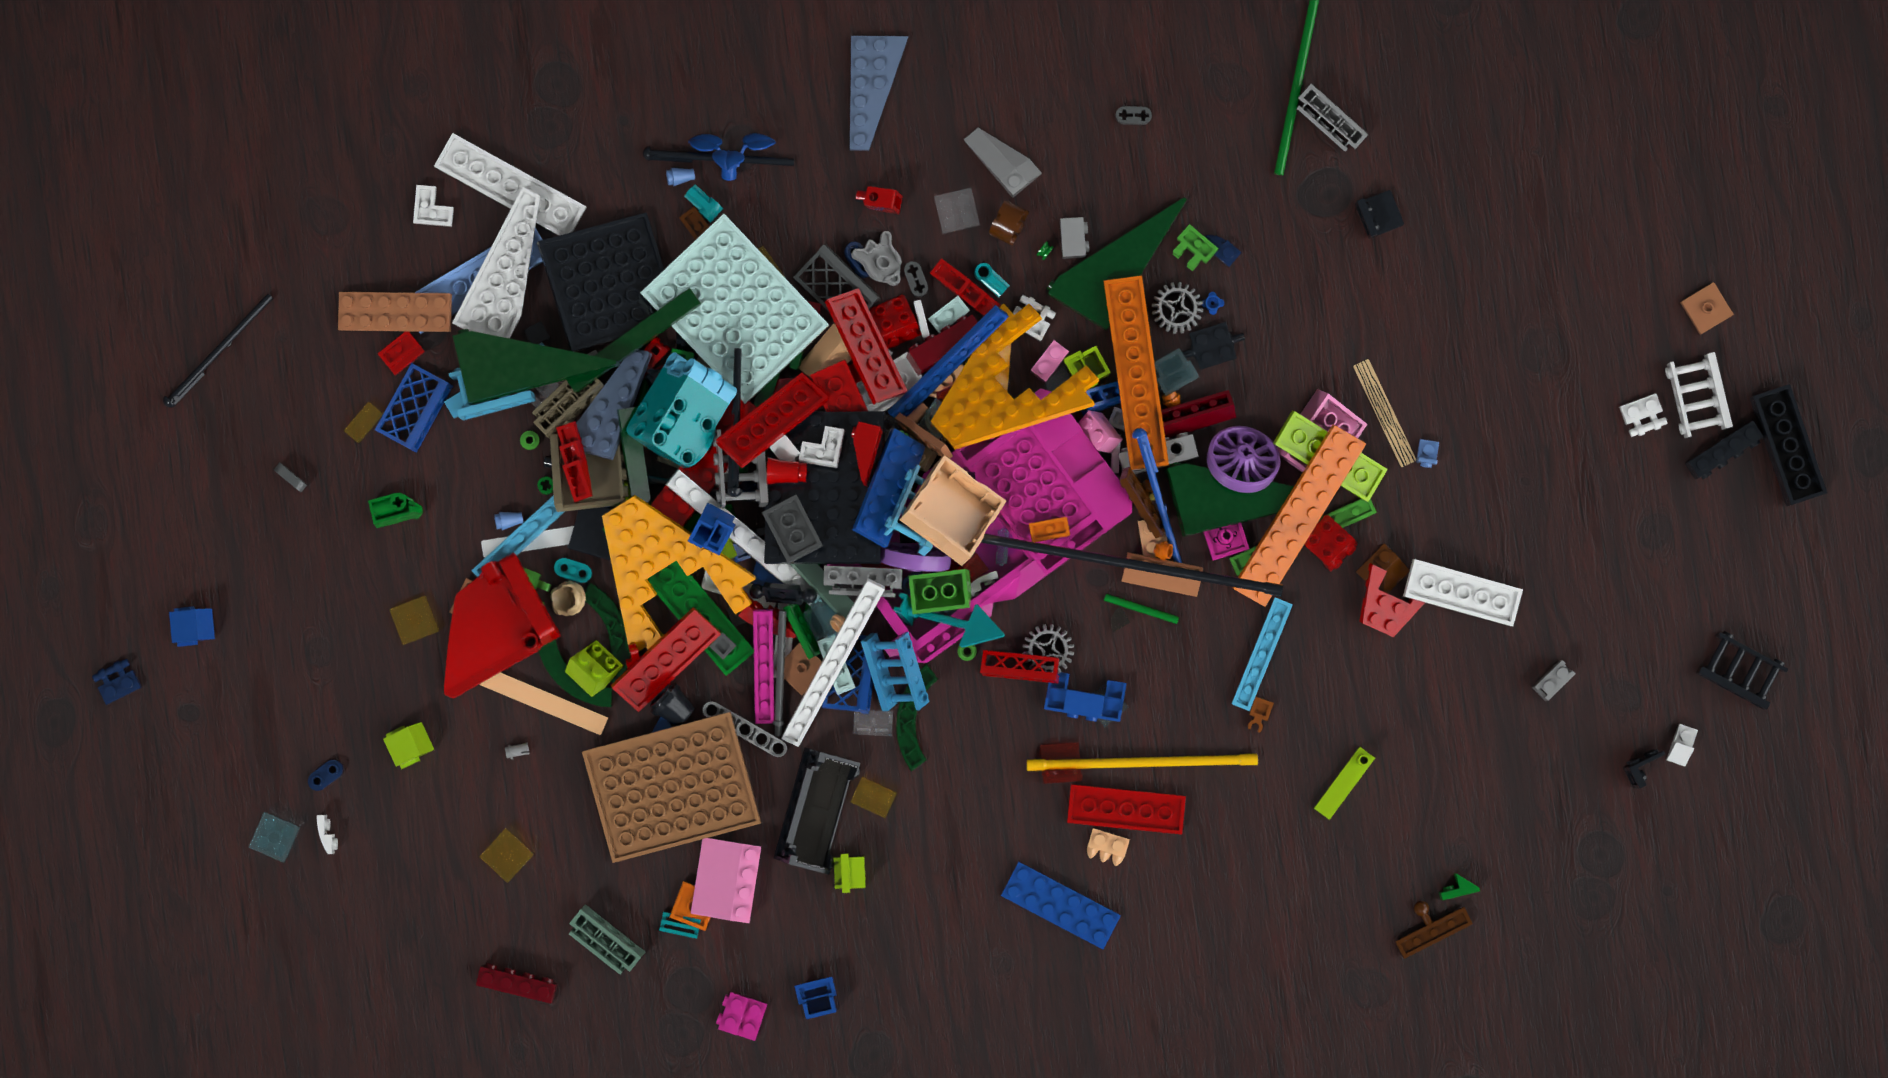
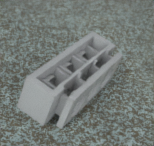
M1310 84L1300 95L1299 99L1304 105H1299L1297 109L1345 152L1348 150L1346 147L1348 144L1356 149L1369 135L1313 84ZM1308 104L1310 107H1312L1320 116L1317 117L1315 114H1313L1306 107V105ZM1323 117L1329 124H1331L1334 127V129L1331 130L1329 127H1327L1324 124V122L1320 120V118ZM1334 131L1340 132L1348 142L1346 143Z
M1187 432L1177 434V438L1169 440V437H1165L1169 465L1198 458L1193 434L1188 435ZM1176 444L1180 447L1181 451L1179 454H1174L1171 451L1172 445ZM1123 448L1121 453H1118L1121 471L1124 468L1130 467L1128 450ZM1146 469L1132 471L1134 472V474H1139L1142 472H1146Z
M824 566L823 585L832 586V590H829L830 595L858 596L861 589H854V585H864L867 578L891 588V590H884L881 597L896 598L893 589H902L903 570ZM835 584L852 585V588H835Z

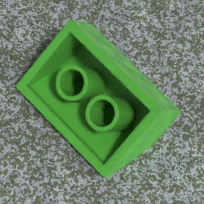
M961 569L908 576L913 615L970 608L972 589L969 570Z

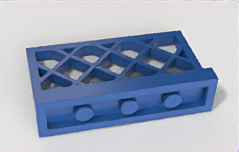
M411 363L375 430L417 453L453 385ZM415 369L420 372L422 379L412 382L411 375ZM433 379L438 381L436 388L428 391L426 381ZM423 383L425 392L416 395L413 386ZM410 387L412 396L403 399V389ZM426 396L428 401L426 406L419 408L417 398ZM414 400L416 409L406 412L404 402ZM401 403L403 413L394 416L392 411L394 405ZM417 412V422L410 424L407 415ZM404 416L407 426L397 429L395 419ZM392 420L394 430L388 432L382 430L384 423ZM408 429L409 437L404 442L400 440L398 432Z
M860 635V636L858 637L857 641H858V640H863V639L866 638L867 636H865V635ZM853 647L857 654L849 660L846 659V664L854 672L851 674V677L853 678L857 675L860 679V685L851 689V692L843 698L839 694L840 700L837 703L827 704L828 697L834 692L836 693L832 685V690L828 692L822 703V708L869 714L874 683L865 654L863 658L861 656L864 650L862 649L858 652ZM860 657L863 664L855 671L850 663ZM854 694L857 697V706H848L845 700Z

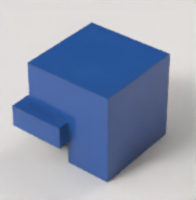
M707 503L688 542L720 555L736 525L733 523L735 516Z
M183 607L175 608L174 612H169L172 643H177V647L198 645V641L215 639L212 609Z
M832 976L795 985L798 1003L803 1005L806 1019L837 1011L834 996H837Z

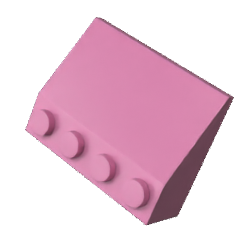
M1319 389L1316 390L1300 414L1327 432L1332 424L1357 438H1359L1367 426V423L1330 394ZM1277 447L1280 457L1303 473L1307 465Z
M712 838L702 839L691 914L749 923L761 846Z

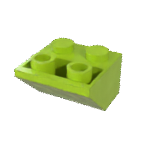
M596 640L570 658L565 672L592 697L609 684L622 669L623 665Z

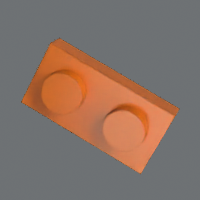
M1067 517L1029 523L1032 542L1070 536Z

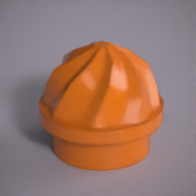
M1175 390L1168 391L1162 395V403L1168 408L1180 405L1181 403L1180 394L1176 393Z
M1167 541L1159 542L1154 547V554L1161 560L1170 559L1173 554V545Z

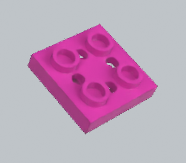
M1241 523L1221 527L1223 530L1217 528L1203 532L1212 561L1249 550Z

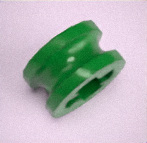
M1046 241L1036 255L1042 256V260H1045L1054 246H1049Z
M550 477L539 479L537 484L538 490L545 495L551 494L553 492V480ZM546 480L549 481L551 486L550 489L547 488V491L543 490L541 485Z

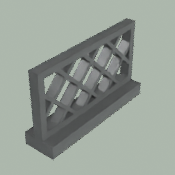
M823 244L819 251L793 277L828 312L829 310L821 298H826L827 300L835 297L829 296V284H839V295L842 294V284H849L853 287V290L859 288L863 298L868 302V308L881 298L827 244ZM819 256L825 260V269H815V260ZM805 271H812V283H805L800 276ZM815 271H825L826 282L815 283ZM828 271H836L839 274V282H829ZM815 285H826V296H818L815 293Z

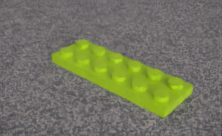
M1292 410L1273 444L1308 465L1326 436L1327 431ZM1360 453L1341 486L1364 501L1369 502L1388 469Z

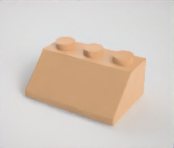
M834 323L801 362L799 370L810 379V374L844 359L848 365L852 362Z

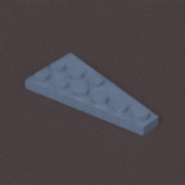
M851 36L850 151L870 150L908 36Z
M638 349L625 358L576 424L585 453L611 460L614 459L621 440L617 409L633 407L652 357L650 352Z

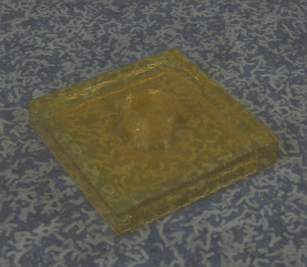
M426 596L389 609L403 645L440 632Z
M505 828L480 855V858L508 883L534 854Z

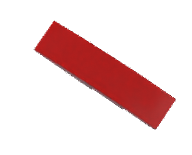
M942 258L930 272L939 282L983 316L995 305L999 308L1001 307V304Z
M576 421L557 427L556 430L562 444L559 448L565 463L562 467L574 502L593 496L587 460Z

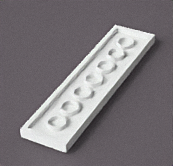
M452 133L434 165L435 168L510 209L522 187L540 195L536 223L559 236L573 232L587 208Z

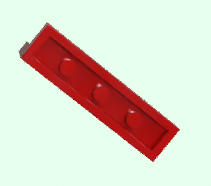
M983 650L980 673L988 677L1059 684V658ZM987 655L996 656L999 662L994 666H986ZM1009 657L1015 658L1018 662L1013 668H1007L1003 663ZM1028 659L1033 660L1037 664L1032 670H1026L1022 665ZM1047 661L1054 662L1053 672H1045L1041 666Z

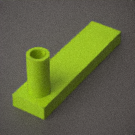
M1358 747L1314 809L1330 820L1375 758L1361 747Z

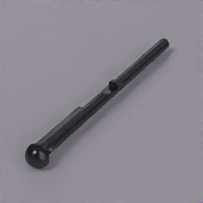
M647 146L643 150V157L648 161L693 163V160L714 161L712 153L651 150V146ZM744 156L742 163L794 166V159Z
M269 294L246 315L169 397H163V403L166 407H175L185 394L205 375L203 371L226 347L231 345L232 341L273 300Z
M740 348L734 349L733 386L737 388V393L733 398V409L731 411L732 415L735 414L733 426L740 421L742 349ZM728 455L727 491L731 497H738L742 494V489L739 488V465Z

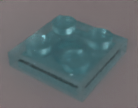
M264 812L249 848L285 863L300 827Z

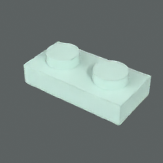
M957 296L929 317L928 320L940 334L942 328L947 325H953L970 310L961 298Z

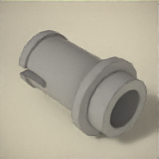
M528 742L513 746L509 744L508 747H505L507 758L513 759L516 756L530 754Z

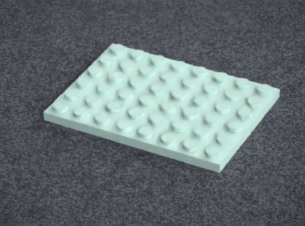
M725 214L717 219L640 292L658 311L690 288L702 305L673 324L672 327L712 370L719 373L722 379L733 385L734 349H742L741 400L744 404L762 390L829 326L819 313Z

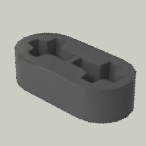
M1123 106L1118 108L1115 117L1117 122L1123 125H1146L1151 121L1152 113L1147 107ZM1122 111H1126V114H1131L1132 117L1122 120L1119 114H1122ZM1142 111H1145V114L1149 117H1146L1145 121H1141V117H1135V115H1140Z
M914 261L907 263L904 272L912 294L916 297L925 296L928 291V285L921 266ZM913 265L914 268H918L916 271L917 278H914L912 273L907 272L910 270L909 266ZM917 280L919 281L921 286H925V288L922 289V293H919V291H914V289L916 288L915 281Z
M279 462L273 469L298 491L302 492L307 486L304 481Z

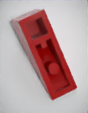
M858 421L857 427L854 426L851 437L854 442L861 481L864 486H867L883 431L880 426Z

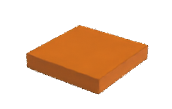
M683 881L669 918L706 931L711 917L691 914L695 885ZM683 916L700 919L701 922H691L689 920L683 919Z

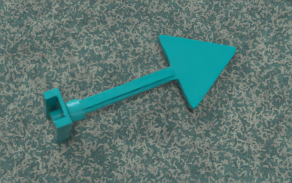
M904 593L899 595L903 600L900 608L894 607L896 614L909 626H913L915 618L920 617L965 629L960 642L962 648L1005 636L978 604L974 606L969 621L935 612L913 615L911 598Z

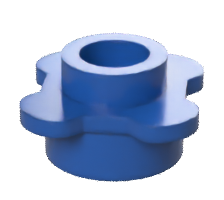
M1210 292L1209 296L1202 300V307H1206L1211 315L1216 314L1218 308L1224 306V301L1216 296L1215 292Z

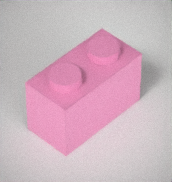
M1053 340L1030 370V373L1043 383H1046L1063 359L1069 354V351Z
M1089 410L1078 422L1085 435L1098 451L1112 453L1123 440L1101 412Z

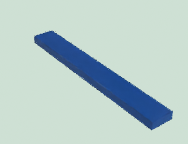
M995 305L888 410L890 416L895 418L901 413L907 417L1009 317L1008 314Z

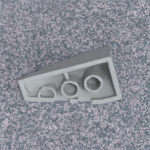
M977 128L964 139L965 143L1012 198L1042 174L1029 158L980 128Z

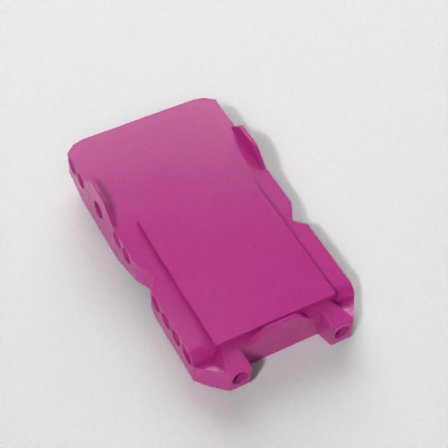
M1041 388L1035 392L1040 400L1051 393V391ZM1071 413L956 449L952 452L953 456L950 458V460L965 471L975 472L976 481L986 485L1006 500L1003 508L996 519L988 526L985 534L1032 542L1029 523L1067 517L1070 536L1036 543L1083 550L1132 514V501L1129 499L1125 488H1122L1120 480L1085 435ZM932 468L924 473L922 478L926 479ZM920 485L917 486L914 493H917V491L921 487ZM907 498L904 506L907 508L912 500ZM894 529L889 543H900L899 531ZM980 543L972 557L962 566L951 558L950 569L946 571L967 569L970 571L971 583L981 576L997 571L999 579H995L996 583L987 586L984 583H980L982 591L978 592V596L971 597L970 608L959 609L950 617L969 621L976 604L991 617L993 603L1016 599L1071 558ZM827 564V566L862 567L861 564ZM902 569V581L913 571ZM893 589L896 598L880 597L876 605L898 635L892 641H895L903 633L909 632L918 663H928L960 640L965 632V629L920 617L915 618L913 626L906 625L894 611V607L900 608L903 600L899 597L900 593L906 594L902 589ZM884 649L891 659H900L898 649Z

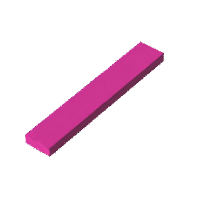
M753 609L755 724H771L774 721L773 609Z

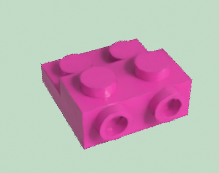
M730 992V995H725L722 1006H725L724 1013H719L716 1022L719 1025L718 1029L755 1041L767 1003Z

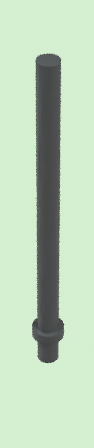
M779 610L776 700L775 720L773 721V725H775L774 736H782V725H784V720L782 719L787 614L785 610Z

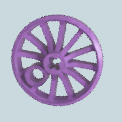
M1232 426L1219 431L1211 440L1207 453V465L1213 477L1223 486L1237 492L1253 493L1263 490L1274 480L1280 467V455L1276 445L1264 433L1246 426ZM1229 437H1236L1237 444L1235 445ZM1220 441H1222V442L1226 445V447H1224V446H1222V445H1220V444H1218V443H1219ZM1257 442L1262 447L1255 450L1253 448L1255 443ZM1213 451H1215V452H1217V453H1219V454H1222V455H1215V454L1213 453ZM1266 452L1270 455V457L1260 456ZM1217 463H1218V464H1226V465H1224V466H1222V467H1219V466L1217 465ZM1264 465H1273V468L1271 469ZM1236 468L1232 477L1226 474V472ZM1240 470L1242 471L1243 481L1236 480ZM1259 473L1266 475L1268 477L1263 478ZM1249 474L1256 482H1250Z
M892 542L888 544V547H881V562L889 566L914 572H940L949 570L951 566V558L936 547H932L925 556L918 553L919 544Z

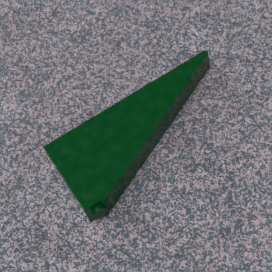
M1182 198L1063 273L1056 281L1052 279L1047 287L1049 290L1048 296L1106 331L1110 323L1104 281L1140 276L1187 199Z
M469 329L457 331L458 334L453 335L468 402L471 404L620 366L618 361L469 331Z
M1181 462L1170 464V468L1165 470L1183 537L1277 514L1294 487L1271 482L1263 490L1253 493H1242L1233 491L1220 484L1213 477L1209 468L1191 464L1181 465ZM1226 472L1228 476L1232 477L1233 473ZM1237 475L1236 480L1243 481L1242 475ZM1249 477L1250 482H1256L1252 477Z

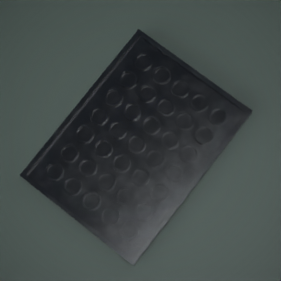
M813 412L785 434L799 452L801 451L802 441L822 444L825 426L844 429L845 433L837 468L807 463L806 482L767 484L768 505H766V510L797 495L823 547L790 564H881V546L852 529L883 451L884 412ZM858 421L880 426L883 431L867 486H864L861 481L854 442L851 437L854 426L857 427ZM768 448L767 461L768 457L778 459L772 450ZM765 520L764 563L788 564Z

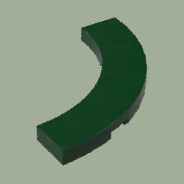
M590 582L585 591V602L602 618L609 634L611 654L623 665L622 669L611 680L614 683L627 670L625 659H630L623 617L612 599Z
M556 639L541 647L539 654L546 670L563 690L586 703L612 707V688L605 687L591 697L565 672L567 664L562 659Z
M926 664L920 669L927 692L938 678ZM909 685L903 694H911ZM914 701L900 702L896 721L898 744L911 772L927 760L919 747L916 736L917 710Z

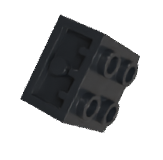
M1391 190L1367 199H1360L1355 203L1369 239L1404 225Z
M1652 749L1644 753V758L1636 757L1626 762L1627 766L1623 767L1633 788L1640 789L1646 786V775L1643 770H1639V767L1665 755L1664 751Z

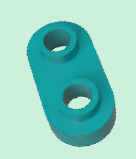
M561 558L554 565L555 573L569 580L586 583L592 577L591 568L577 561ZM563 564H566L568 566V569L565 572L561 570V566ZM581 570L586 571L585 577H580L579 572Z

